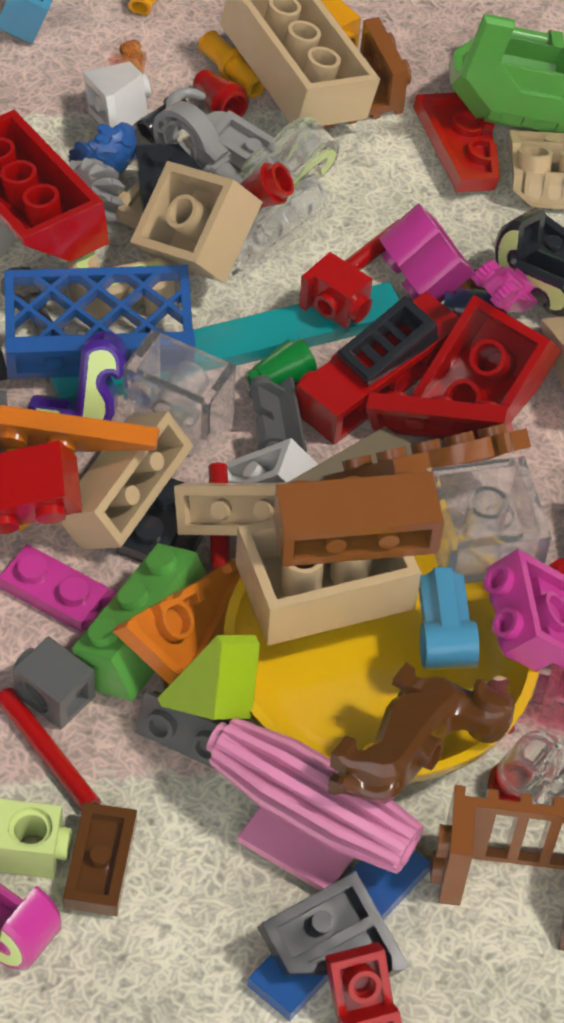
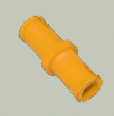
M210 30L201 37L198 43L199 51L218 67V72L223 78L231 79L243 86L250 98H257L264 93L266 88L237 48H233L216 30Z

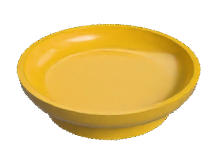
M447 526L443 527L438 554L414 556L421 575H425L438 567H452L456 573L464 575L470 621H476L479 633V662L477 668L423 669L420 657L422 614L419 591L416 607L413 610L267 646L243 581L240 578L227 608L224 635H256L260 643L253 708L250 710L255 724L296 739L330 759L331 753L346 735L356 739V747L362 750L367 744L375 741L386 707L401 691L400 688L392 685L393 678L405 662H407L415 669L416 677H444L473 691L476 679H485V682L488 683L495 676L507 678L510 681L508 695L513 697L515 709L512 724L505 733V737L518 721L532 697L539 671L536 672L503 655L497 636L493 632L492 623L495 617V610L490 602L489 592L484 588V577L487 573L486 568L497 562L498 559L474 540ZM466 730L452 731L443 737L444 746L436 766L432 770L422 767L411 782L437 778L462 769L492 750L504 737L494 743H482L475 740Z

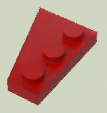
M456 92L417 94L413 108L456 193L495 190L500 178L497 143L493 142L495 123L485 122L484 118L476 119Z

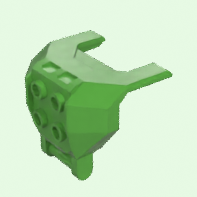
M483 14L475 37L456 49L449 62L450 84L453 90L476 119L484 118L485 122L495 123L499 126H511L534 132L564 133L563 33L555 30H548L547 33L519 28L515 27V20L508 17Z

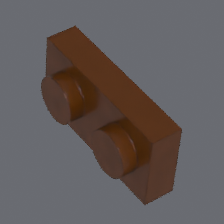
M84 802L63 895V909L118 917L137 824V810Z

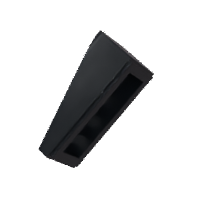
M405 295L337 352V357L367 386H370L439 339L437 323ZM406 326L412 333L407 336L400 328ZM391 334V335H392L393 337H395L400 343H399L398 345L394 346V345H393L387 338H385V337H387V336H389V335ZM377 343L387 354L382 357L371 346ZM363 352L375 364L368 369L355 356Z

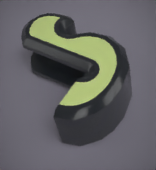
M531 209L501 227L494 247L495 261L501 267L508 266L513 271L516 268L521 270L535 286L531 293L534 296L543 294L546 297V302L543 304L544 309L548 313L564 316V259L539 249L540 242L543 239L546 212L542 209Z

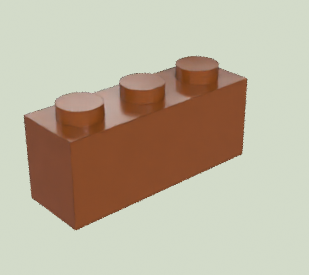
M433 471L419 473L399 472L394 475L370 477L348 476L343 479L321 481L297 480L291 483L276 484L273 517L282 567L439 553L444 519Z

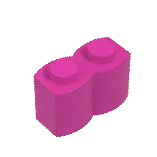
M420 203L414 206L379 237L386 249L381 256L394 272L399 274L402 271L406 277V280L402 282V286L413 299H416L426 291L439 302L444 301L446 291L454 292L475 272L463 254L454 245L444 228Z

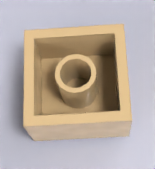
M167 161L130 243L152 258H162L172 265H188L190 273L225 284L263 202L234 179Z

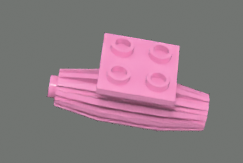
M236 718L231 720L229 725L224 722L219 723L207 742L206 750L211 752L210 765L260 806L239 834L237 842L319 891L339 881L355 858L397 874L407 864L421 839L424 825L394 800L385 804H377L345 794L332 795L328 793L329 779L333 773L337 774L339 771L330 767V758L296 739Z

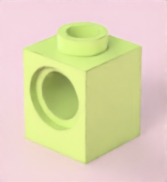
M0 799V873L55 879L58 860L68 861L72 839V828L63 827L62 806ZM28 836L42 838L41 841L35 844L21 842L22 839Z

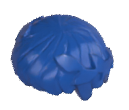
M120 122L113 128L100 124L96 128L99 134L95 136L93 141H88L87 143L77 141L74 147L69 150V163L71 160L83 161L85 157L89 159L95 158L102 161L103 164L113 167L121 175L135 157L137 145L136 131L132 125L125 122Z

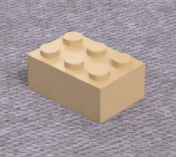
M274 518L237 528L236 566L267 646L413 610L416 607L421 571L414 556L282 567Z

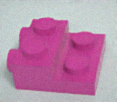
M517 549L486 568L484 588L489 592V599L495 610V617L492 623L493 632L497 636L503 655L536 672L551 663L564 668V574Z

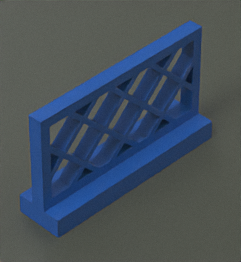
M188 265L4 270L5 355L8 379L79 377L81 350L85 346V340L101 331L114 333L108 327L121 315L137 326L132 333L116 334L123 340L128 351V365L124 375L194 373L195 336L192 324ZM160 281H179L180 289L168 300L152 288ZM126 282L135 290L123 301H120L106 289L113 283ZM68 284H81L89 290L75 303L60 292ZM34 285L42 293L31 303L27 304L14 294V286ZM143 296L159 307L146 320L130 308ZM97 297L113 308L100 321L84 310ZM51 299L66 309L53 323L37 312ZM180 302L181 310L178 307H176ZM15 308L20 311L16 316H15ZM169 314L182 324L183 331L161 332L155 325ZM75 317L91 328L84 335H68L61 329ZM28 319H31L44 329L38 336L15 337V330Z

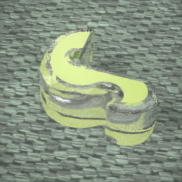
M313 116L297 118L281 130L266 149H256L244 161L240 170V177L245 180L264 163L274 164L276 162L283 164L287 168L294 185L313 168L323 177L338 158L339 144Z

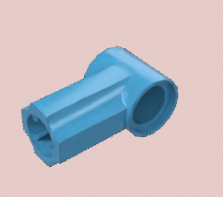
M452 567L434 568L431 572L421 575L418 590L422 614L420 627L423 669L477 668L479 662V633L476 621H470L464 575L456 573Z

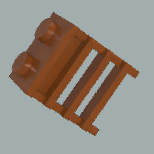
M379 17L363 20L360 53L380 78L368 116H371L373 120L380 118L381 113L394 111L395 115L402 114L407 84L411 83L412 78L410 65L406 59L402 60L397 51L393 34L391 32L387 33ZM350 121L348 123L354 124L357 123V121ZM334 124L324 125L325 129L334 128Z
M454 786L446 825L439 824L436 850H433L430 883L440 884L438 903L460 906L472 859L564 870V856L552 855L562 823H564L563 797H554L551 806L532 804V794L521 793L519 801L515 802L498 800L499 790L488 789L486 798L465 796L466 786ZM496 815L514 817L506 849L488 847ZM529 819L546 821L538 853L520 851Z

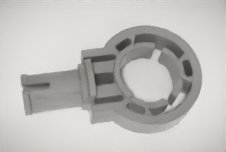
M179 101L157 114L153 122V135L156 144H180L203 171L234 179L239 184L245 180L231 165L232 154L219 141L214 125L202 110L189 102ZM179 123L180 127L190 135V140L193 144L190 147L191 150L185 146L183 141L179 143L177 140L180 137L178 132Z

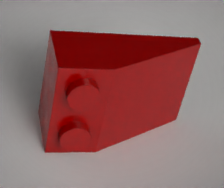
M473 295L411 396L423 398L446 396L454 401L470 403L492 401L501 406H507L511 421H513L538 391L562 350L547 337Z

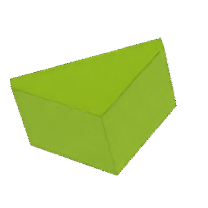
M217 635L157 698L161 707L212 720L251 719L252 713L250 710L253 708L260 647L256 635Z

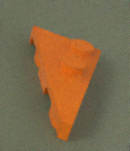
M0 405V447L4 452L10 447L25 448L60 440L73 453L157 450L160 433L157 427Z
M236 558L116 625L113 633L170 685L217 635H222L229 601L241 578L236 566Z

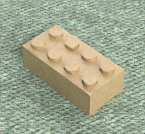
M226 0L220 21L221 27L291 124L305 119L308 122V128L368 118L380 78L321 0Z

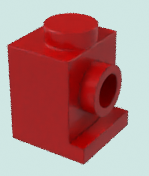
M329 252L301 276L299 307L304 311L313 307L323 317L331 319L347 329L354 322L360 323L368 315L372 307L370 296L373 278L332 252Z

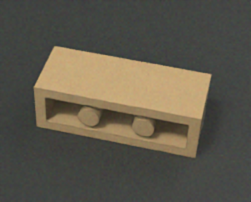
M169 411L129 415L124 423L159 428L157 450L102 451L79 481L82 512L66 515V519L60 523L81 549L122 547L193 448V444Z

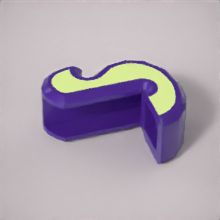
M108 331L97 332L85 340V346L81 350L77 400L33 395L28 404V409L111 421L118 406V390L111 376L116 380L121 379L128 365V351L123 340L116 334Z

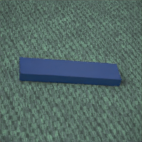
M415 850L407 864L397 874L360 861L346 876L355 871L357 872L380 915L385 920L427 875L432 862ZM271 954L248 978L247 986L288 1021H291L329 978L328 976L284 977Z

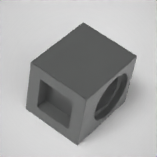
M49 636L35 649L29 648L25 650L14 665L15 692L23 702L60 730L96 697L95 670Z

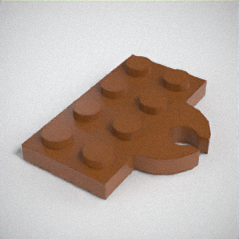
M504 423L478 429L479 439L477 440L474 438L473 431L444 437L445 447L443 448L441 447L440 438L410 445L412 455L407 456L405 446L376 453L378 463L375 464L372 462L371 454L342 461L344 471L325 475L324 477L325 480L343 479L348 476L370 477L394 475L399 472H430L460 464L470 465L506 453L529 448L531 444L527 428L507 432L506 424Z

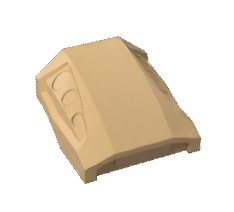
M509 129L508 150L512 163V190L531 207L564 209V133Z

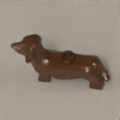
M405 662L394 676L392 683L393 686L400 688L401 691L386 707L375 741L359 750L356 747V739L346 735L331 753L330 767L339 772L337 774L333 773L330 777L328 793L332 795L345 794L369 802L385 804L398 796L422 767L432 770L436 766L444 746L443 737L455 730H466L479 742L494 743L499 741L509 730L513 721L515 705L513 697L508 695L510 681L503 676H495L488 683L485 682V679H476L473 691L444 677H416L415 669Z

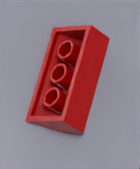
M15 109L0 115V219L24 246L69 262L108 245L109 237L104 202Z

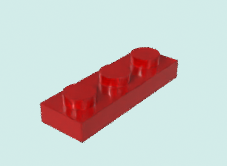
M388 391L386 393L369 392L365 407L371 426L375 431L386 426L396 434L440 439L473 431L475 440L479 439L478 429L505 423L507 432L514 431L509 408L492 401L470 403L454 401L446 396L423 398L408 396L399 391Z

